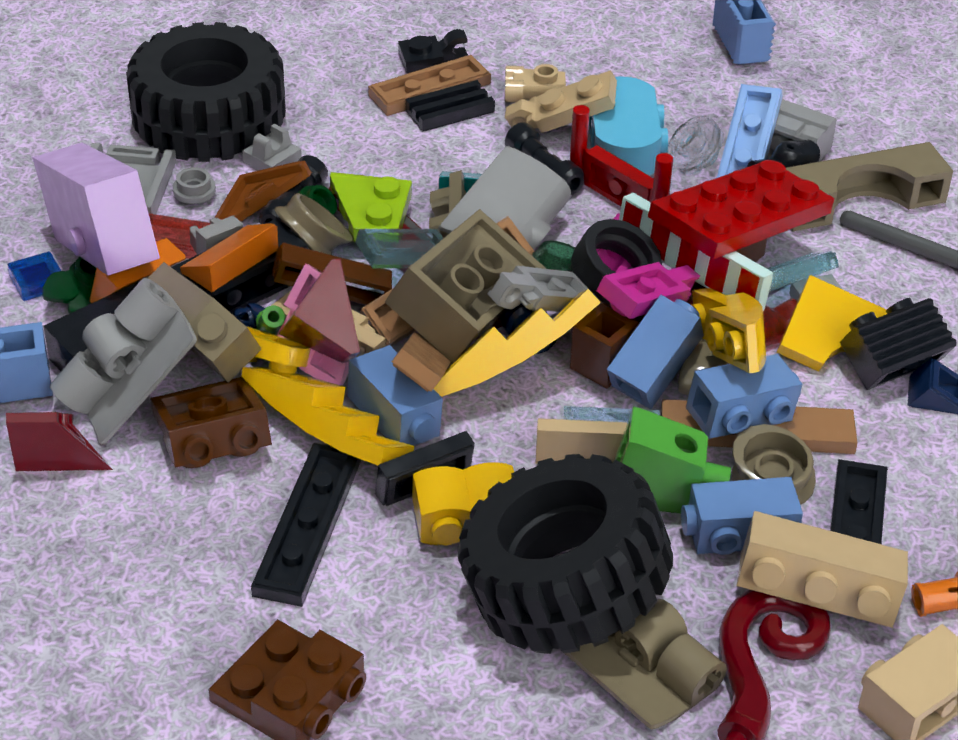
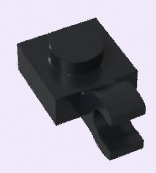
M461 29L448 32L441 41H437L435 35L428 37L415 36L409 40L398 41V52L406 74L468 56L465 47L454 48L457 44L467 43L468 39L464 30Z

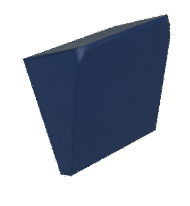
M930 358L909 376L907 406L958 414V374L936 359Z

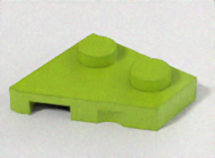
M331 172L330 190L333 194L337 195L339 210L343 219L348 222V230L353 237V241L397 247L412 196V181L389 176L373 177Z

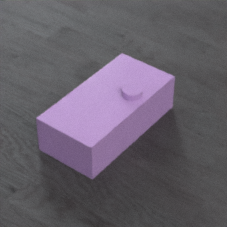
M83 142L32 157L56 241L106 275L160 259L136 169Z

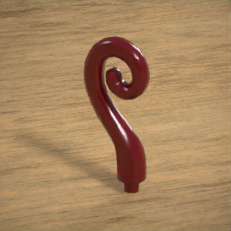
M754 590L744 592L733 601L726 611L719 629L722 661L726 664V673L733 691L732 704L717 729L720 740H764L770 725V694L752 656L747 639L752 623L760 616L769 612H784L799 618L807 628L806 633L792 636L783 632L782 620L777 614L771 613L767 615L759 626V639L770 653L779 658L806 660L819 654L829 639L831 629L827 610Z

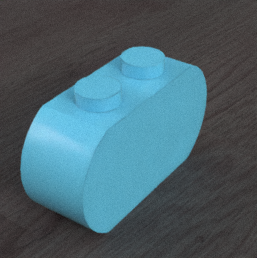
M615 77L617 86L614 109L589 117L591 148L598 145L645 174L651 175L655 171L656 156L668 151V129L663 128L665 117L664 105L657 104L655 88L649 83L632 77Z

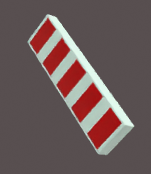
M635 193L623 197L619 220L626 221L646 233L660 251L663 263L673 269L688 265L700 275L699 279L695 282L705 288H711L725 295L744 292L759 301L763 311L765 310L774 274L772 271L737 251L712 259L648 218L651 202Z

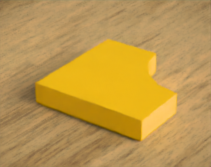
M809 275L776 353L813 370L820 371L829 358L845 352L840 341L851 331L849 324L869 312H874L877 318L887 314V309Z

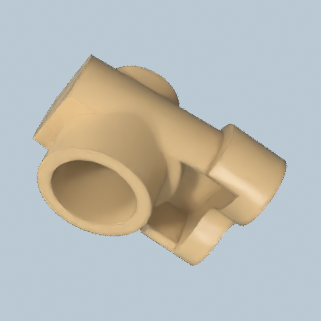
M541 64L534 69H525L524 66L505 67V102L515 103L521 99L529 101L534 96L538 97L552 88L566 86L565 72L558 71L555 66L550 64Z

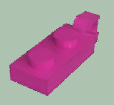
M659 262L605 275L596 291L610 302V306L614 311L631 319L647 314L660 295L673 302L676 299L688 301L689 296H691L690 290L700 275L688 265L667 270Z

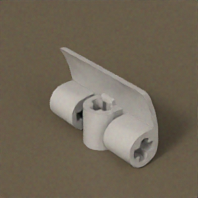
M506 146L439 225L438 229L450 234L477 210L481 209L495 223L509 216L534 250L551 229L550 223L569 201L571 190L566 181L549 167L515 148Z
M143 278L115 309V314L107 313L100 315L86 326L82 334V340L87 349L84 352L79 351L50 384L53 394L64 405L74 411L87 414L94 427L98 443L101 445H105L197 341L189 321L174 299L160 285L148 278Z

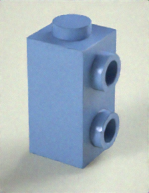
M660 295L608 366L607 372L612 387L651 410L704 336L699 312L692 305L681 299H676L673 302Z
M390 345L350 359L348 398L361 411L380 416L378 430L386 438L415 446L440 436L443 398L434 389L432 392H427L395 368L391 361L398 353Z
M779 354L766 356L764 367L756 373L749 374L732 364L697 370L694 372L686 409L708 436V439L736 434L750 426L774 425L792 421L803 384Z
M780 477L691 484L689 505H682L681 508L683 534L685 536L692 535L697 554L717 553L727 555L735 551H742L754 511L802 523L803 511L792 478Z

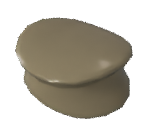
M296 193L287 206L274 208L278 217L308 245L310 250L332 255V250L336 247L353 241L349 230L334 215L319 203L303 194Z
M768 424L750 426L739 433L733 443L732 456L735 464L732 468V481L791 477L800 505L813 495L816 484L815 469L813 468L814 460L811 449L803 440L787 429Z

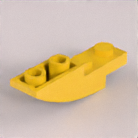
M711 288L692 290L693 304L691 305L699 312L704 334L702 338L706 340L712 355L749 374L759 372L766 362L763 308L759 301L744 292L725 295Z

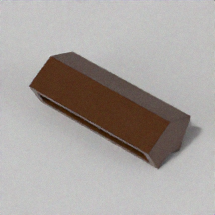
M284 242L277 249L272 271L274 282L294 286L300 273L287 270L285 266L302 270L306 263L321 273L330 260L340 258L346 282L377 289V292L346 285L349 301L367 305L392 289L391 270Z

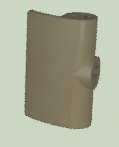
M657 599L655 606L646 616L640 614L635 618V626L622 634L620 631H617L608 636L609 641L596 647L589 643L580 646V651L564 653L644 725L652 730L676 720L714 692L722 683L727 671L725 663L688 634L685 621L678 610L663 599Z

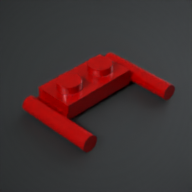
M577 105L573 108L570 160L583 169L585 173L584 185L619 206L622 205L623 197L631 193H635L649 202L670 195L673 168L672 155L660 153L656 156L654 178L598 145L589 149L587 148L590 109L585 105Z

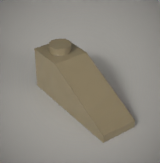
M165 262L148 277V279L154 281L169 293L189 321L197 338L196 343L190 350L227 383L261 350L249 329L213 297Z

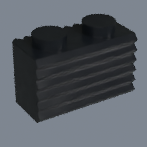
M906 298L886 310V315L877 318L874 312H869L849 324L851 331L840 341V344L866 390L912 373L930 358L940 361L957 346L956 339L952 338V332L947 330V323L943 322V316L938 314V308L934 306L932 299L928 298L914 304L911 298Z

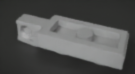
M516 266L511 273L501 272L499 280L493 289L489 290L488 295L498 306L510 310L522 303L527 309L532 311L542 308L544 311L560 312L577 294L588 288L573 272Z

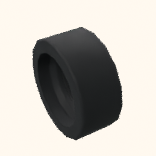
M615 219L597 221L589 227L575 247L571 258L573 273L601 302L609 305L610 302L596 290L605 275L616 272L603 263L596 249L611 250L621 255L631 264L632 268L656 262L662 265L660 251L646 233L626 221Z

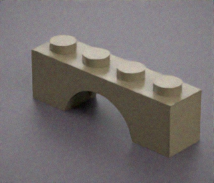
M931 142L787 167L786 170L801 179L814 182L819 186L820 190L835 198L831 214L792 228V231L832 224L835 207L839 203L853 197H881L892 200L908 210L946 203L953 169Z

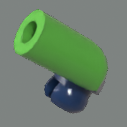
M249 303L246 308H238L233 313L245 326L274 335L279 331L285 320L283 309L275 305L264 308L257 303Z

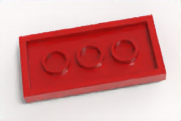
M764 160L758 164L733 171L730 174L651 201L648 218L707 256L716 259L831 214L835 198L820 190L819 186L814 182L801 179L789 172L782 163L774 160Z

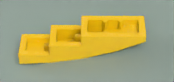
M586 289L577 294L553 319L542 308L532 312L506 339L495 327H492L445 371L434 390L443 397L480 384L522 363L564 335L601 302L589 289Z
M268 367L242 368L241 377L270 406L306 433L343 453L378 466L414 451L415 446L377 435L380 416L343 406L345 386L297 373H282Z

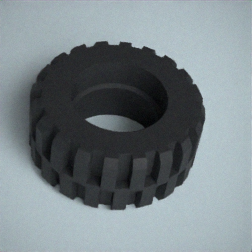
M204 22L192 23V26L182 27V25L175 26L167 33L159 32L153 35L150 42L144 41L132 55L127 65L126 76L133 127L143 141L150 147L154 145V148H158L162 154H164L166 149L175 150L176 159L186 161L189 158H198L199 162H210V158L220 157L222 161L233 159L234 154L242 153L244 149L253 144L255 135L260 133L263 136H267L271 133V125L276 124L281 127L283 124L286 104L282 58L279 56L276 48L261 34L255 31L249 33L246 27L239 25L229 27L226 23L215 22L214 25H204Z
M580 454L565 455L563 460L554 461L552 458L538 461V466L528 470H525L523 467L511 473L512 478L503 484L498 482L488 490V497L484 501L480 499L471 509L470 519L465 520L459 537L458 561L480 613L489 629L496 636L505 639L509 644L524 650L529 646L534 652L551 654L553 649H560L564 653L580 651V646L589 643L596 647L608 642V636L617 631L623 634L634 627L635 618L640 614L646 616L657 602L656 595L663 594L669 581V573L673 567V552L654 495L642 475L634 472L633 468L617 460L612 463L611 459L594 454L591 455L590 459H585ZM575 548V549H573V550H571V551H569V552H566V553H564V554L555 556V555H557V554H559V553H561V552H563V551H566V550H568V549Z

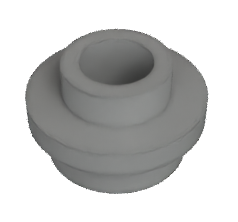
M199 167L183 169L177 174L176 181L173 183L175 198L187 204L206 202L216 192L215 181L210 177L209 172Z

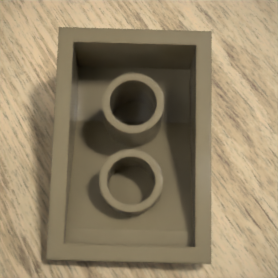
M479 209L408 267L385 300V303L453 364L487 330L491 329L507 311V308L498 306L488 295L489 290H492L499 280L501 272L511 273L516 266L546 268Z

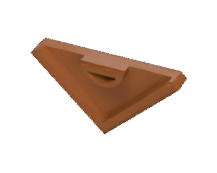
M297 161L239 175L214 218L223 220L230 216H235L241 222L264 207L270 200L276 199L308 178L312 172L305 161Z

